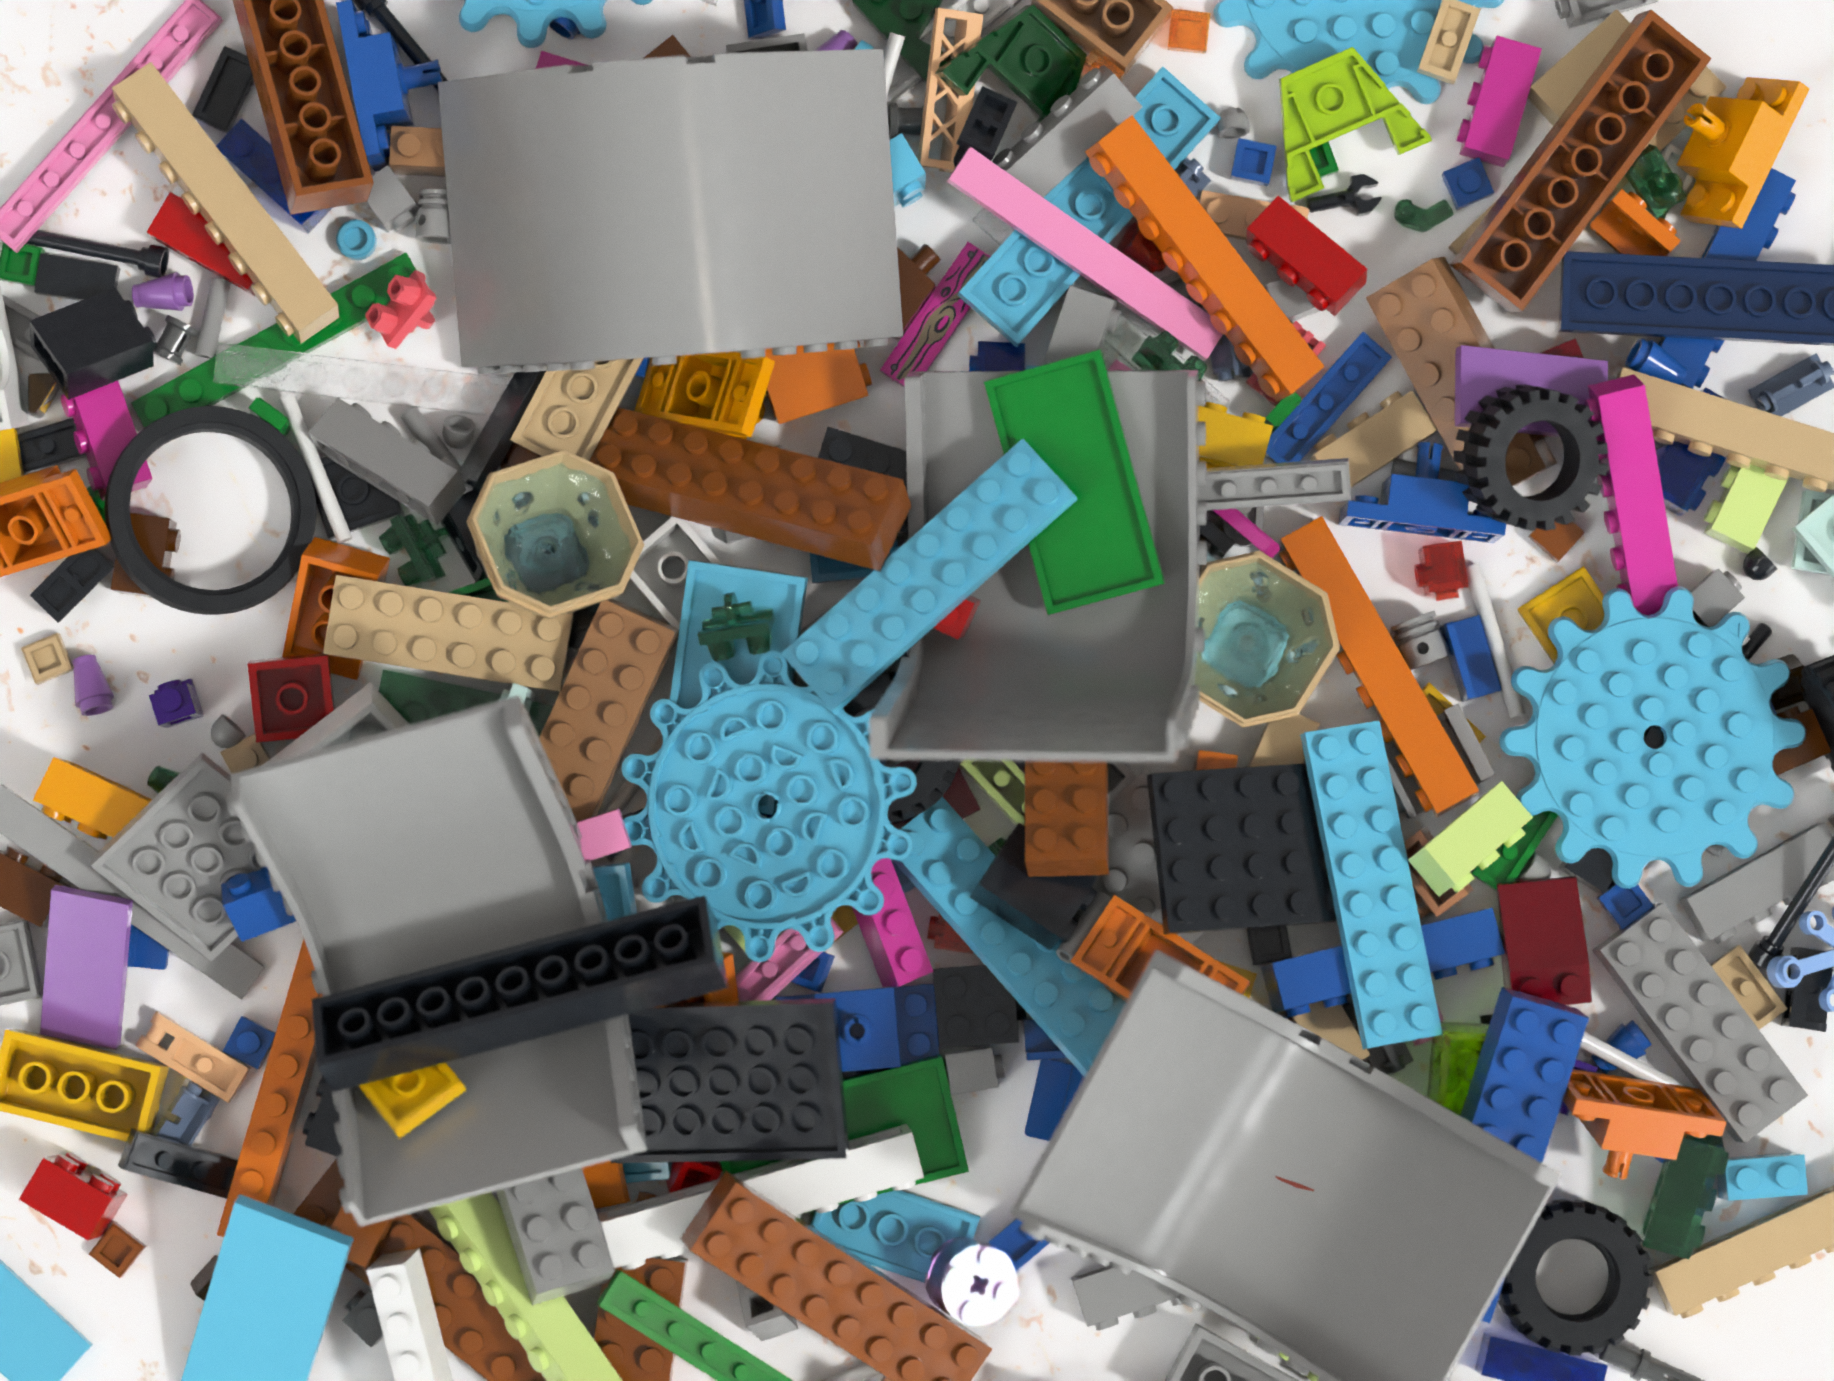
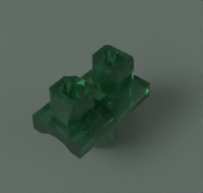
M1649 144L1624 175L1636 194L1647 204L1646 210L1656 219L1659 217L1665 219L1668 211L1687 197L1682 189L1683 182L1680 176L1671 171L1657 146Z
M1163 331L1154 338L1149 335L1131 359L1142 368L1141 370H1198V381H1203L1202 377L1208 368L1207 364L1197 356L1191 355L1183 364L1172 355L1179 346V343L1168 331Z
M399 514L390 520L392 526L379 536V540L389 555L396 554L404 548L406 549L411 560L397 568L404 585L413 586L422 582L438 581L446 576L438 560L447 554L441 541L449 536L446 527L434 530L428 519L418 524L413 514L406 516Z
M734 592L726 593L724 595V606L712 607L713 618L703 620L702 631L697 634L700 645L707 644L713 661L734 657L736 650L733 640L746 638L749 654L766 653L770 651L772 646L771 630L775 621L773 608L753 611L751 601L738 603Z

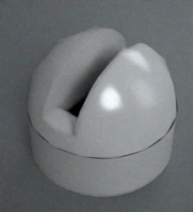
M1227 107L1222 110L1219 115L1221 119L1217 123L1220 137L1233 139L1243 137L1250 132L1249 120L1245 111L1234 107Z
M450 415L446 417L442 429L445 443L455 449L466 447L473 438L475 424L470 418L463 415Z
M224 714L214 722L211 728V739L220 748H231L246 736L243 730Z
M1534 852L1517 879L1520 881L1549 879L1551 877L1550 865L1543 857Z

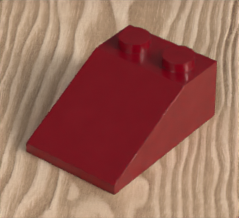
M1576 876L1497 883L1499 928L1505 954L1501 955L1504 987L1564 1005L1591 1003L1590 965Z

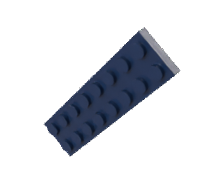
M1567 251L1561 261L1559 332L1834 346V265Z

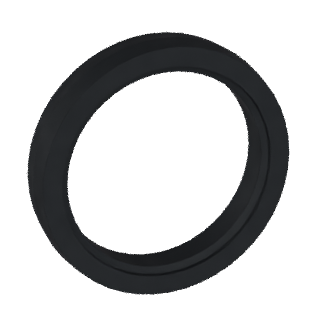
M220 406L192 407L176 411L149 424L121 452L114 464L106 488L104 503L105 522L111 535V547L123 570L138 587L152 598L167 606L188 613L202 615L235 613L259 605L271 598L298 572L302 553L312 542L315 532V491L311 476L300 454L290 441L269 423L254 415L233 408ZM201 432H215L244 440L260 450L273 463L285 483L291 506L290 529L286 543L273 565L259 577L248 583L221 590H206L184 585L168 577L152 564L137 542L130 517V497L137 473L144 462L157 449L181 436Z

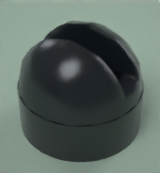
M1757 546L1747 554L1743 562V570L1746 576L1752 580L1767 579L1778 570Z

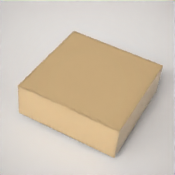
M59 633L21 647L34 682L37 685L73 671V664Z

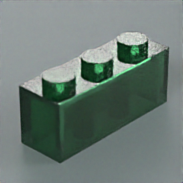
M1684 1132L1677 1159L1664 1158L1641 1230L1642 1246L1685 1259H1690L1693 1247L1700 1248L1705 1234V1225H1701L1705 1211H1712L1717 1196V1189L1713 1188L1716 1175L1724 1174L1729 1159V1152L1725 1151L1722 1137L1707 1134L1704 1138H1698Z

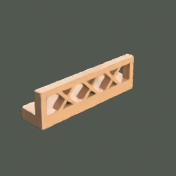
M935 8L918 161L923 167L937 168L941 172L952 173L955 169L953 159L960 146L956 143L973 107L975 85L968 95L960 96L935 73L939 68L940 62L950 55L954 58L981 38L983 14ZM945 18L956 20L954 45H951L943 34ZM943 45L946 51L941 54V47ZM938 84L942 90L936 94ZM946 95L945 123L942 124L934 113L935 102ZM934 124L937 129L932 133V125ZM941 134L943 140L940 160L930 159V142Z

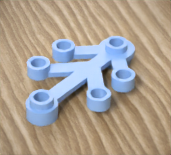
M1833 906V909H1832V917H1833V919H1834V906ZM1820 911L1804 912L1799 918L1801 931L1807 935L1816 936L1834 948V928L1827 924L1826 916ZM1812 916L1816 920V927L1814 929L1810 926ZM1834 949L1799 960L1793 956L1774 957L1767 966L1768 980L1773 986L1778 988L1795 987L1800 983L1804 975L1833 967ZM1788 966H1790L1791 969L1790 978L1788 977L1786 972ZM1834 974L1827 989H1824L1819 995V1005L1826 1012H1834V1006L1830 1003V996L1834 994Z

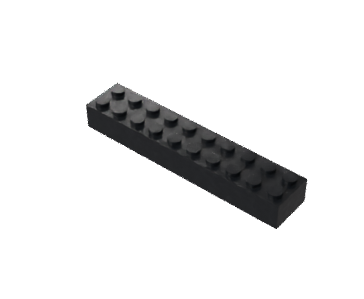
M704 895L312 999L317 1067L332 1091L335 1092L727 989L728 985L718 923Z

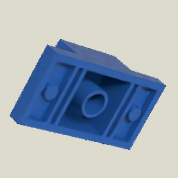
M352 0L336 2L360 135L367 160L373 170L377 172L389 165L388 157H390L391 135L387 133V130H391V126L408 127L414 125L408 97L409 90L437 85L438 82H443L442 75H440L441 68L438 59L404 67L400 50L390 32L372 35L370 22L366 20L363 10L358 11Z
M1419 442L1417 445L1418 454L1415 476L1391 474L1382 483L1380 504H1378L1379 498L1356 495L1355 500L1347 501L1340 509L1338 525L1492 544L1505 536L1506 533L1505 523L1493 520V517L1483 515L1478 510H1473V514L1467 515L1469 501L1462 492L1469 488V486L1457 481L1439 479L1443 445L1433 443L1429 459L1430 442Z
M934 984L776 997V1000L836 998L842 1072L901 1067L903 1063L940 1054Z

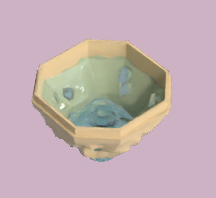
M566 450L489 473L466 521L474 540L477 556L481 560L485 573L497 596L507 600L511 607L532 612L534 615L537 614L546 619L569 614L621 595L644 547V542L615 474ZM542 549L548 550L552 554H546Z
M1261 551L1207 562V565L1202 566L1199 573L1198 628L1205 629V651L1197 652L1195 685H1199V701L1242 728L1298 716L1340 649L1328 593ZM1243 636H1250L1254 639L1255 645L1253 649L1245 650L1241 647L1240 640Z

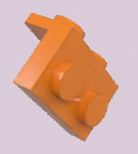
M1623 189L1614 196L1589 225L1592 231L1619 254L1667 256L1681 241L1675 236L1677 233L1676 229L1668 221L1661 217L1656 219L1646 210L1647 204L1641 197L1631 191L1626 193Z

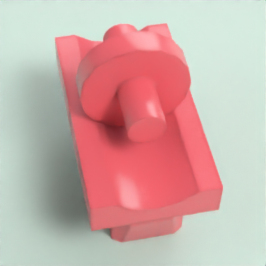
M414 270L409 278L395 275L388 284L387 289L391 301L387 306L373 303L365 313L370 327L381 333L386 345L391 348L397 349L409 332L412 333L417 326L423 329H430L435 323V318L430 310L435 305L434 301L437 297L425 282L426 276L422 272Z

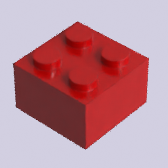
M316 653L249 660L247 663L256 743L297 739L335 710L329 655Z
M67 1152L65 1156L58 1154L44 1157L18 1200L88 1241L104 1235L128 1194L119 1189L122 1183L103 1172L99 1176L85 1169L88 1164L86 1161Z

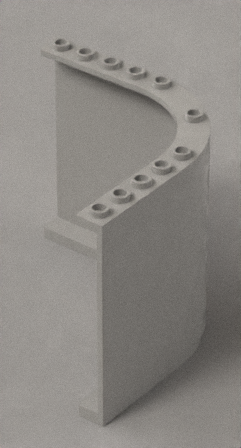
M883 49L727 53L687 58L686 56L630 59L592 63L593 65L546 67L438 82L461 367H477L478 374L595 369V361L652 357V365L677 364L676 356L741 351V358L766 357L765 349L772 348L773 356L797 354L796 346L802 345L804 353L828 351L827 343H834V350L858 348V340H864V347L888 346V338L903 337Z
M1198 370L1108 371L1165 584L1047 615L1031 552L1027 544L971 594L980 599L981 602L963 638L957 640L932 628L906 651L907 657H901L895 679L869 717L870 759L1177 761L1180 749L1187 748V739H1190V729H1193V719H1196V710H1199V685H1195L1197 652L1205 651V629L1198 628L1200 565H1207V541H1200V525H1206L1207 503L1206 501H1199V486H1206L1207 477L1206 461H1199V446L1206 445V421H1199V406H1205L1206 383L1205 381H1198ZM910 371L905 376L907 494L912 506L908 513V540L1004 455L984 382L1021 371Z
M519 695L231 774L232 792H228L226 795L229 810L233 817L239 816L246 841H253L260 866H267L274 891H281L287 914L289 916L294 915L315 968L311 973L314 988L317 994L322 993V996L608 921L591 861H585L582 854L580 842L582 838L578 824ZM628 1015L446 1062L464 1084L466 1091L400 1139L358 1086L335 1092L332 1091L333 1102L340 1116V1121L335 1122L336 1136L339 1144L342 1146V1154L337 1156L340 1174L345 1179V1187L340 1189V1198L345 1212H351L359 1226L647 1150Z
M1156 950L1011 1209L1010 1214L1023 1222L1020 1228L1022 1231L1040 1241L1045 1239L1063 1250L1066 1247L1083 1258L1088 1256L1099 1264L1106 1267L1110 1265L1126 1275H1129L1134 1270L1181 1293L1178 1299L1198 1311L1202 1305L1259 1338L1256 1345L1277 1357L1280 1352L1289 1357L1286 1365L1305 1376L1309 1372L1318 1376L1317 1381H1448L1562 1174L1380 1070L1373 1068L1371 1074L1368 1073L1369 1063L1297 1023L1289 1021L1245 995Z

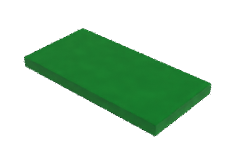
M1102 349L985 381L984 384L1003 454L1005 455L1021 439H1024L1077 498L1070 507L1028 543L1047 615L1165 584Z
M941 1054L903 1063L901 1067L883 1068L843 1078L848 1141L907 1124L913 1133L924 1178L915 1180V1185L969 1172ZM781 1160L720 1161L723 1174L726 1171L730 1174H736ZM892 1187L877 1191V1195L894 1190ZM854 1198L843 1202H839L838 1204L854 1201Z

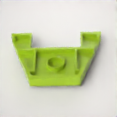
M1353 47L1279 79L1287 191L1290 202L1325 188L1309 152L1310 149L1382 118L1397 155L1432 141L1428 132L1416 122L1408 109L1395 98L1385 86L1386 84Z

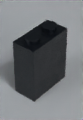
M116 288L30 320L31 347L68 400L154 366L153 349L157 347L155 336L148 326L143 327L138 320L137 312L130 300L125 301Z
M1018 823L1007 837L970 898L1051 950L1059 939L1066 943L1075 930L1078 922L1073 920V917L1078 909L1085 912L1093 901L1097 891L1092 886L1099 875L1028 877L1025 863V826Z

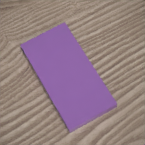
M1460 345L1455 349V426L1470 428L1472 424L1464 419L1469 411L1481 413L1484 409L1478 402L1486 395L1498 398L1496 390L1503 387L1516 389V385L1538 386L1569 394L1579 399L1577 404L1585 405V400L1590 399L1588 385L1608 381V361ZM1545 420L1530 423L1517 432L1560 437L1555 428Z
M55 885L52 888L40 1028L41 1035L111 1049H117L120 1046L133 900Z

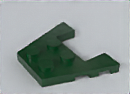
M852 0L853 6L885 41H888L890 32L905 37L900 57L909 67L913 68L926 85L931 45L919 38L933 18L935 8H939L943 0ZM950 55L940 62L939 68L951 60Z
M1032 4L1024 6L938 68L935 74L957 94L964 96L968 95L982 73L988 68L1039 115L1036 122H1041L1051 113L1052 105L1064 95H1070L1077 89L1087 54Z

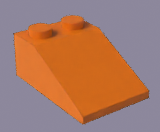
M314 537L302 553L282 657L323 653L336 575L385 583L390 558ZM329 655L331 673L358 680L364 660Z

